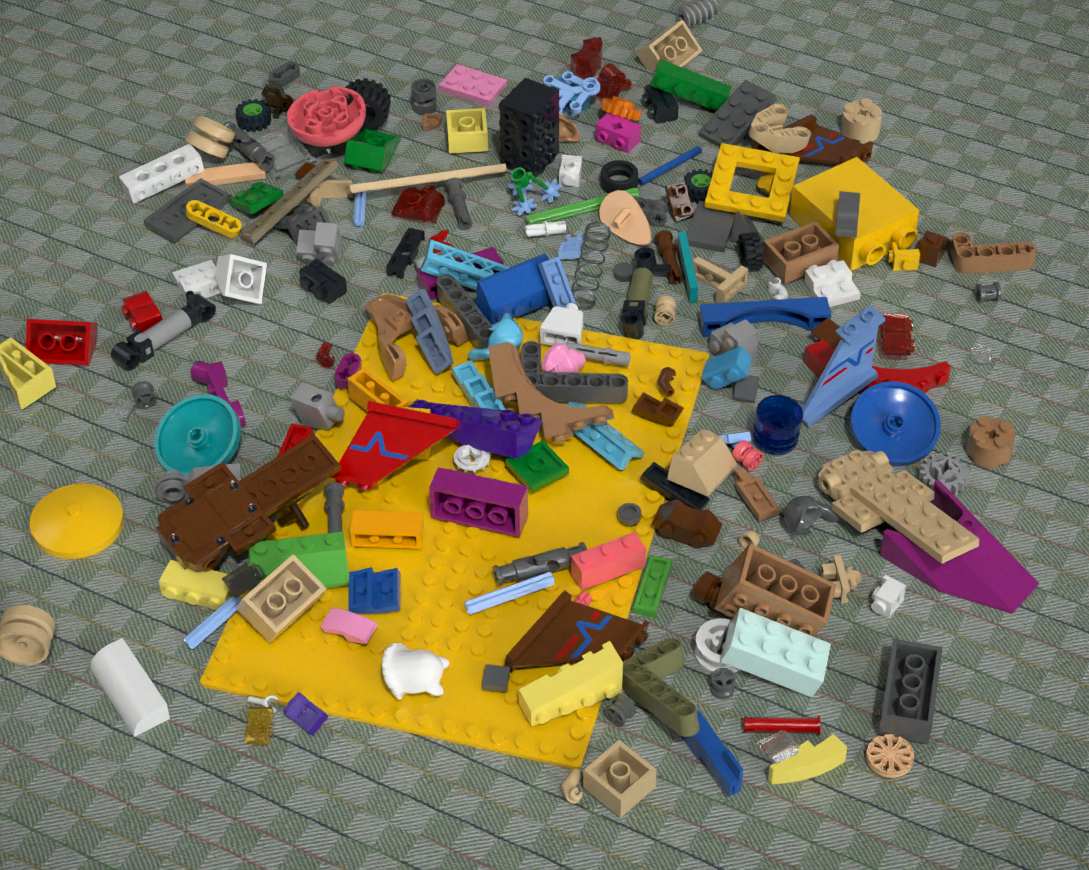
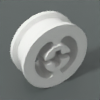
M717 618L707 621L699 628L696 634L695 657L699 665L708 672L713 673L718 668H727L734 673L740 670L721 662L725 643L723 644V638L726 639L729 624L732 621L730 619ZM722 647L721 655H719L718 650Z

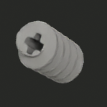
M695 0L679 7L678 20L683 19L688 28L690 26L693 27L717 15L718 5L715 0Z

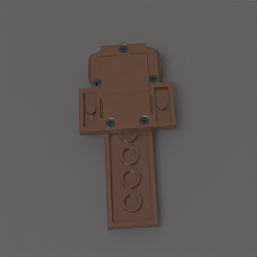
M315 434L240 481L221 462L184 485V491L189 497L169 506L158 515L159 526L156 527L158 536L184 570L189 568L195 572L210 571L219 564L223 555L227 553V548L230 547L235 555L238 556L274 533L276 526L268 516L341 471V465Z

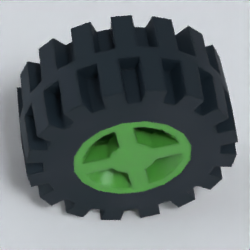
M248 99L247 102L242 101V104L239 103L238 107H236L237 124L242 130L246 129V132L252 131L253 133L256 130L260 132L263 128H268L267 125L270 126V106L266 105L263 100L258 101V99H254L252 101Z
M698 169V171L692 170V173L688 172L687 176H684L683 181L686 183L690 202H696V204L699 201L705 202L713 175L712 171L709 173V170L706 169L705 171H702V169Z

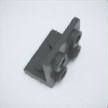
M301 204L295 206L291 213L286 214L272 228L289 229L297 246L299 230L316 231L317 222H330L322 206H314L313 204L303 206Z

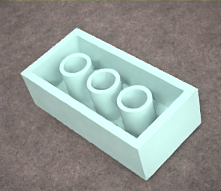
M740 608L729 624L721 662L806 696L813 697L824 681L831 644Z

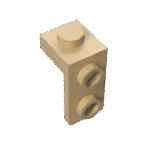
M323 180L307 195V203L320 206L321 198H353V193H347L346 187L353 185L352 181Z

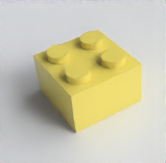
M485 108L446 110L449 153L488 151Z

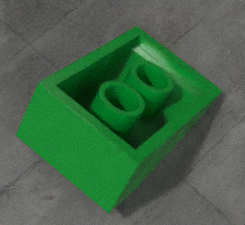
M364 128L347 140L344 163L350 164L352 168L360 169L365 167L369 168L371 172L379 173L388 167L401 141V136Z

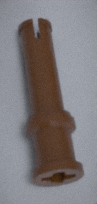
M663 230L655 235V242L659 245L658 252L664 258L665 264H670L672 267L671 272H668L670 283L677 285V277L679 283L683 281L675 255L677 248L672 242V233L668 230Z

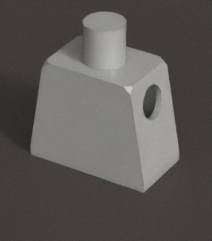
M301 382L289 397L304 426L329 430L336 421H341L344 418V409L337 406L329 392Z

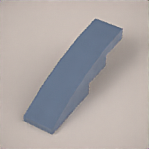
M420 289L405 301L414 316L411 318V321L419 334L416 339L434 373L439 374L454 362L437 312L426 290Z

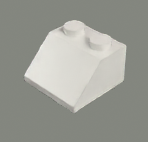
M232 254L218 256L215 278L222 295L246 302L262 304L267 263Z

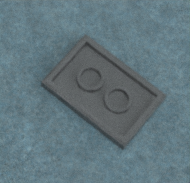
M699 201L687 231L689 246L724 252L737 213L705 208V202Z

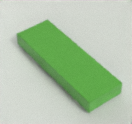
M653 555L649 556L632 613L656 618L672 568V559Z

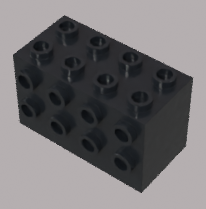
M524 78L499 103L501 164L506 163V168L514 170L521 167L526 172H532L533 176L537 177L559 154V90Z

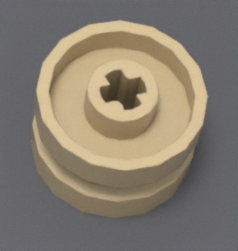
M196 114L193 125L201 132L189 130L185 140L208 154L225 158L229 149L220 141L226 143L233 142L236 132L212 119Z
M17 605L9 607L3 612L0 621V656L20 665H34L47 659L55 630L54 619L46 611L34 606Z

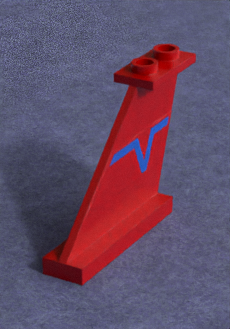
M368 401L366 409L368 413L339 461L341 471L330 478L336 479V483L344 486H349V482L358 484V489L371 491V487L378 488L379 481L455 430H459L461 421L456 418Z

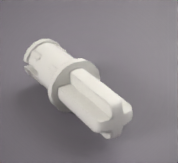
M564 220L557 222L543 221V224L525 226V235L528 237L540 235L548 237L552 234L566 233Z

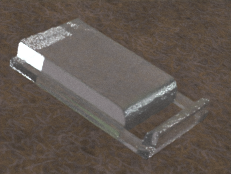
M784 729L757 742L760 748L776 764L799 753V745Z

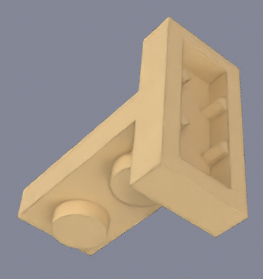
M696 257L693 260L696 279L717 289L716 303H727L747 285L748 268L742 265L730 274L700 257Z

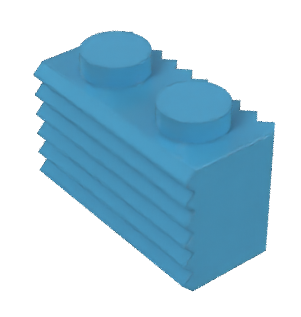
M739 346L706 361L702 379L712 390L716 391L720 387L723 388V386L730 385V383L733 384V382L740 381L744 377L747 378L752 357L742 346Z

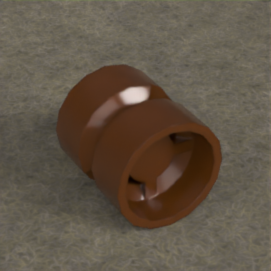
M709 571L705 572L699 578L694 588L693 598L705 605L710 603V607L716 610L715 606L722 584L720 577Z

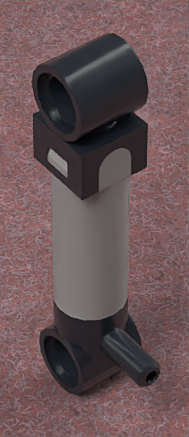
M187 291L185 293L187 300L185 306L143 333L137 330L126 337L127 343L124 341L117 343L111 350V358L127 371H131L140 362L144 363L154 357L156 349L200 321L207 322L212 319L216 312V306L201 294Z

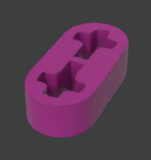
M348 353L342 357L334 375L335 384L338 388L348 389L347 378L361 370V357L358 354Z

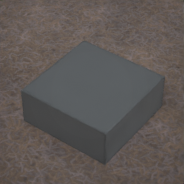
M486 664L482 690L507 692L510 667Z

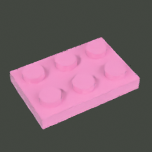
M457 64L439 84V91L490 107L507 87V79Z

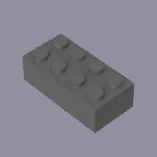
M893 639L878 735L893 734L895 737L900 736L905 740L929 744L943 647Z

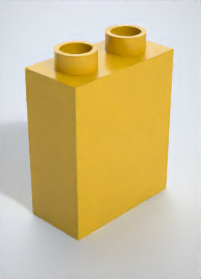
M858 157L793 185L790 218L800 227L817 221L838 243L837 260H844L850 271L865 264L874 265L887 254L888 250H891L892 242L897 243L898 249L904 250L913 245L918 237L916 229L919 209ZM839 191L860 193L857 238L835 236Z

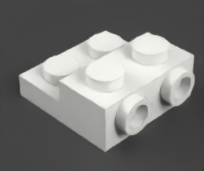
M212 260L172 272L173 279L185 300V293L187 291L201 294L205 298L221 293L215 278L216 267Z
M831 260L827 265L819 267L812 265L805 270V285L813 297H827L829 307L860 299L861 293L853 283L852 272L844 260L839 262Z

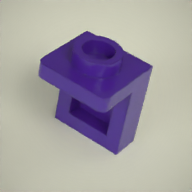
M300 692L288 702V705L283 710L287 716L312 736L328 718V715L309 701Z

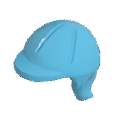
M505 313L500 322L489 328L493 332L489 337L488 347L505 342L512 343L517 349L521 346L523 332L519 324L511 318L509 313ZM488 347L485 349L474 348L468 353V357L472 360L490 359Z

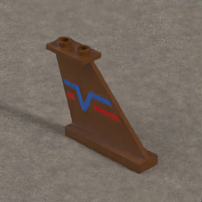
M812 114L783 128L804 127L811 132L809 142L804 149L795 153H779L800 157V161L840 165L855 157L864 162L869 160L872 155V141L862 144L816 124L817 118ZM757 141L751 143V149L772 152Z
M564 590L506 655L504 666L510 667V672L512 673L516 668L578 663L584 660L582 655L590 651L593 654L604 649L602 645L608 641L612 643L623 662L633 656L634 648L638 644L641 646L646 641L649 635L647 633L649 622L645 620L640 624L571 601L572 595Z

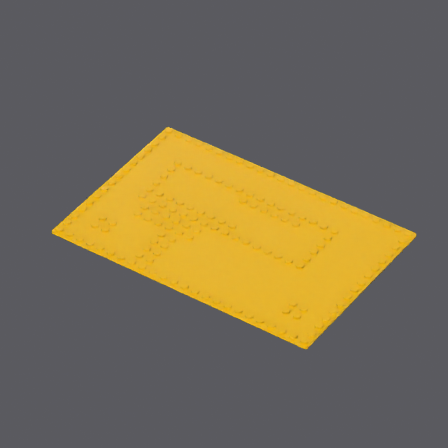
M394 295V296L400 297V298L405 299V300H407V299L409 298V297ZM432 302L433 306H434V305H441V306H443L441 303ZM370 317L354 351L355 354L361 357V369L366 368L408 401V406L416 400H425L432 403L472 407L452 374L453 367L472 360L468 357V353L475 346L470 340L457 346L453 341L451 342L447 339L454 363L441 373L435 374L416 339L419 335L416 328L414 327L396 337L392 344L399 345L407 359V366L404 367V376L391 381L382 361L378 328ZM518 317L513 319L519 324L523 332V341L518 349L520 361L521 348L524 343L534 341L540 344V327L543 322ZM583 330L582 345L604 349L611 347L612 350L630 352L631 359L629 366L615 363L604 364V361L586 359L583 368L578 373L623 374L628 378V397L622 403L581 404H585L587 407L606 405L611 408L614 419L607 420V423L643 450L645 454L642 458L632 457L625 470H621L574 432V438L566 439L567 442L562 444H553V442L545 439L543 423H541L532 445L544 440L567 464L569 474L532 493L528 490V519L520 538L431 518L429 486L437 468L441 467L465 473L463 469H458L454 463V453L464 444L448 437L431 446L429 460H410L379 481L378 488L371 487V491L358 489V484L349 482V486H344V494L342 495V500L345 502V508L342 512V531L344 534L348 574L349 572L370 567L373 568L375 573L398 568L401 573V610L378 614L356 613L376 622L378 625L367 644L349 642L344 635L324 632L321 627L332 608L349 611V586L327 588L316 603L271 643L239 611H236L228 619L200 679L201 686L266 699L268 696L273 695L280 701V703L273 701V703L286 706L300 692L327 715L570 769H581L602 700L592 706L577 709L568 715H561L544 724H537L531 727L519 705V689L547 674L551 677L556 675L560 667L565 664L516 668L512 673L510 672L507 692L482 690L486 664L504 666L506 655L564 590L572 595L571 601L577 599L576 597L585 591L592 597V601L588 605L589 607L628 619L644 567L581 591L571 575L570 564L568 568L551 572L554 577V585L471 615L466 612L464 602L524 581H517L515 579L503 582L502 585L497 586L492 566L497 565L499 567L510 564L512 560L533 556L561 547H574L581 542L585 543L588 550L635 532L646 547V563L656 531L652 522L660 505L664 504L666 497L641 481L640 477L653 462L669 471L672 456L682 447L703 380L702 373L704 372L706 361L709 360V353ZM540 344L541 372H544L542 370L543 358L547 353L548 349H550L552 346ZM490 359L472 360L479 374H483L490 388H493L494 383ZM665 367H670L676 371V376H672L674 380L669 382L675 390L674 394L670 397H666L657 384L660 372ZM337 387L333 398L337 406L344 409V418L341 421H336L329 430L318 429L315 436L339 463L368 412L349 397L348 389ZM644 392L660 402L667 398L684 409L674 425L646 419L632 412L633 406L641 394ZM501 401L505 409L513 410L514 413L519 414L518 401L510 404ZM557 402V403L564 404V405H568L569 402ZM489 452V465L485 466L484 471L478 469L476 473L470 470L467 472L482 477L524 485L506 466V459L509 457ZM470 455V461L474 462V458ZM326 479L308 492L311 493L309 496L297 502L310 525L301 529L295 519L281 527L277 519L291 512L288 507L278 513L274 521L276 531L269 535L266 541L328 533V513L324 509L326 501L324 487L329 483L336 482V479ZM625 503L638 505L641 509L640 522L632 526L622 524L618 519V509L621 505ZM353 510L423 512L424 531L422 548L352 547L350 526ZM251 573L239 596L241 599L253 590ZM393 643H402L403 646L405 645L410 650H429L437 656L448 659L449 666L443 670L439 683L443 688V695L433 696L427 692L407 693L401 700H398L393 695L391 688H388L382 673L384 650Z

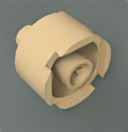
M862 98L860 101L845 104L841 125L842 135L850 139L860 140V143L873 142L880 133L882 110L879 106L872 103V100L869 98Z

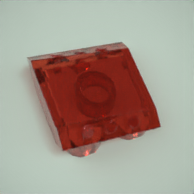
M427 185L421 190H417L416 187L403 189L391 215L437 224L438 215L442 207L445 206L444 195L438 192L434 185Z

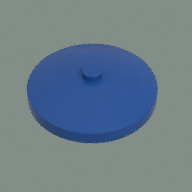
M882 382L869 387L856 400L850 416L852 436L862 451L884 452L888 457L890 466H907L924 459L935 447L941 430L940 416L932 400L918 388L902 382Z

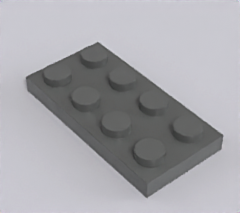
M745 80L698 131L699 137L718 147L721 146V143L736 146L749 132L756 114L777 101L776 95Z
M200 178L145 218L144 225L170 241L175 242L198 225V223L186 217V205L189 201L198 200L215 209H219L229 202L230 194Z

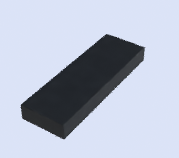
M655 462L641 474V481L671 501L678 499L684 505L698 510H703L709 503L710 499L705 495L667 480L669 471Z

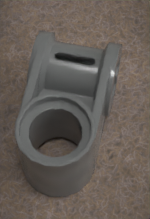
M641 197L634 198L645 214L649 225L662 226L666 223L667 217L665 213L668 210V204L665 201Z

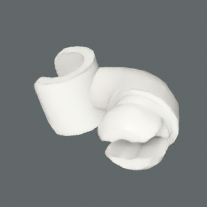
M774 278V284L768 282V291L772 294H777L774 296V300L788 299V291L781 285L779 278Z

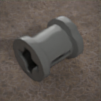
M994 282L992 285L982 286L977 284L975 286V297L978 303L991 299L995 301L1001 300L1002 291L999 282Z

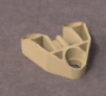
M779 103L773 104L757 113L748 133L751 138L773 153H795L807 146L811 136V132L804 127L783 129L789 109Z

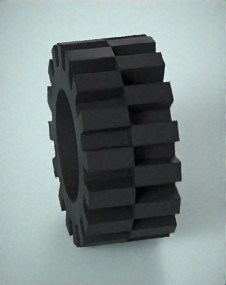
M757 231L739 234L737 240L740 264L742 263V266L748 268V270L761 269L764 265V251Z

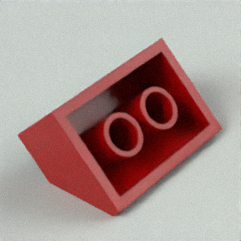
M27 319L25 348L44 363L90 365L96 346L97 323Z

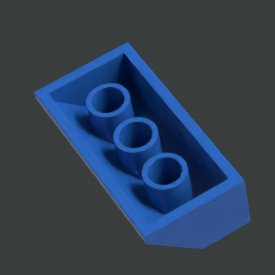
M545 253L477 281L476 306L491 325L500 322L505 313H509L511 318L515 319L552 303L538 267L539 263L549 260Z

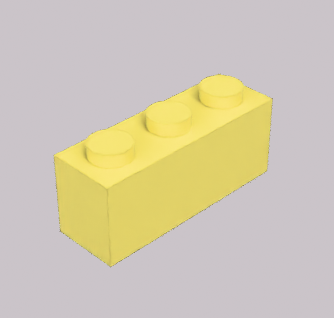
M173 560L169 561L159 579L162 596L172 600L188 602L191 605L208 607L215 611L235 594L237 595L239 592L237 577L214 570L199 572L189 568L184 570L179 562Z

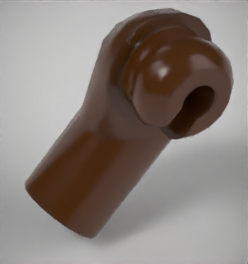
M670 367L663 368L657 380L658 386L666 397L672 396L675 392L669 382L674 380L672 376H676V371Z

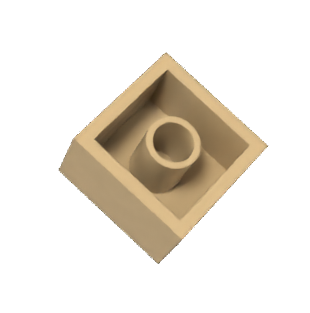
M618 740L583 770V788L621 818L656 788L657 769L622 741Z

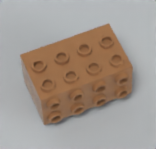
M750 543L725 570L715 609L726 616L734 618L738 610L743 608L814 637L828 623L837 584Z

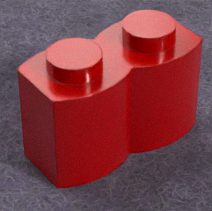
M146 290L122 299L123 306H121V310L125 318L129 317L128 320L132 330H139L143 333L163 320L157 305Z

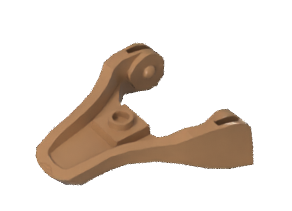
M386 294L366 303L364 307L377 325L382 361L391 381H394L404 376V367L407 366V359L400 346L392 344L397 336L415 326L411 321V318L414 316L405 299ZM434 305L446 338L451 342L453 341L457 346L469 340L464 325L458 316L441 305Z

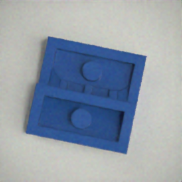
M370 567L349 572L350 612L378 614L401 610V573L398 568L375 573L373 568Z

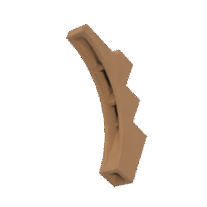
M505 342L488 347L496 398L506 404L518 401L519 414L527 413L532 414L533 417L541 418L545 439L553 442V444H562L567 442L566 439L574 438L573 430L585 429L586 425L590 424L602 425L607 423V420L614 419L613 410L606 405L571 407L547 398L528 378L521 364L518 349L512 343Z

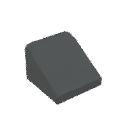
M748 375L747 378L744 377L740 381L737 380L733 400L755 403L759 377Z

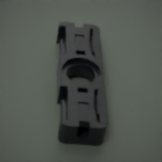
M407 229L386 266L387 276L393 277V275H396L399 279L404 278V271L408 265H412L416 258L421 241H425V232L423 230ZM402 252H410V254H408V255H403V254H401V253H402Z

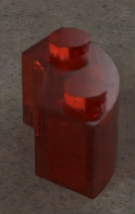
M601 37L583 40L582 49L577 53L571 54V72L573 75L585 80L589 77L593 78L595 72L601 69L603 46Z
M883 313L882 316L886 320L881 324L883 354L911 356V352L915 350V339H911L910 333L913 329V320L909 319V314Z

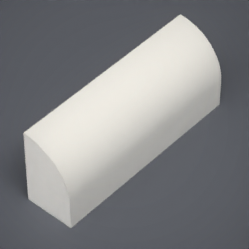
M123 638L105 646L94 656L91 661L90 670L134 737L170 719L167 703Z

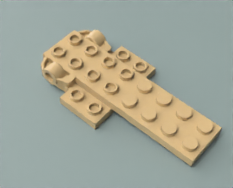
M857 449L822 465V470L818 474V487L825 494L830 495L836 500L832 502V511L861 533L887 522L941 564L979 546V538L929 502L934 500L933 490L905 470L893 474V468L890 466L888 457L884 452L860 451Z

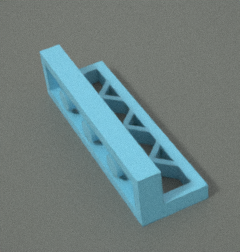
M430 240L421 271L437 277L443 274L452 275L460 285L477 290L478 280L493 275L494 272L492 270L502 271L509 267ZM433 248L440 250L443 255L440 256L433 253ZM453 257H460L463 262L455 261ZM473 263L480 264L483 269L475 268Z
M568 403V406L571 407H587L585 404L581 403ZM609 423L602 425L590 424L586 425L585 429L573 430L577 436L618 469L625 470L632 457L642 458L645 454L643 450Z

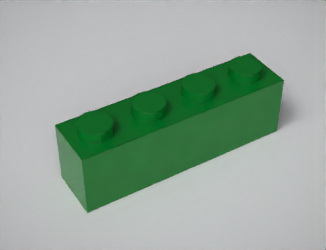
M659 59L650 84L652 87L715 111L729 98L731 86L662 59Z

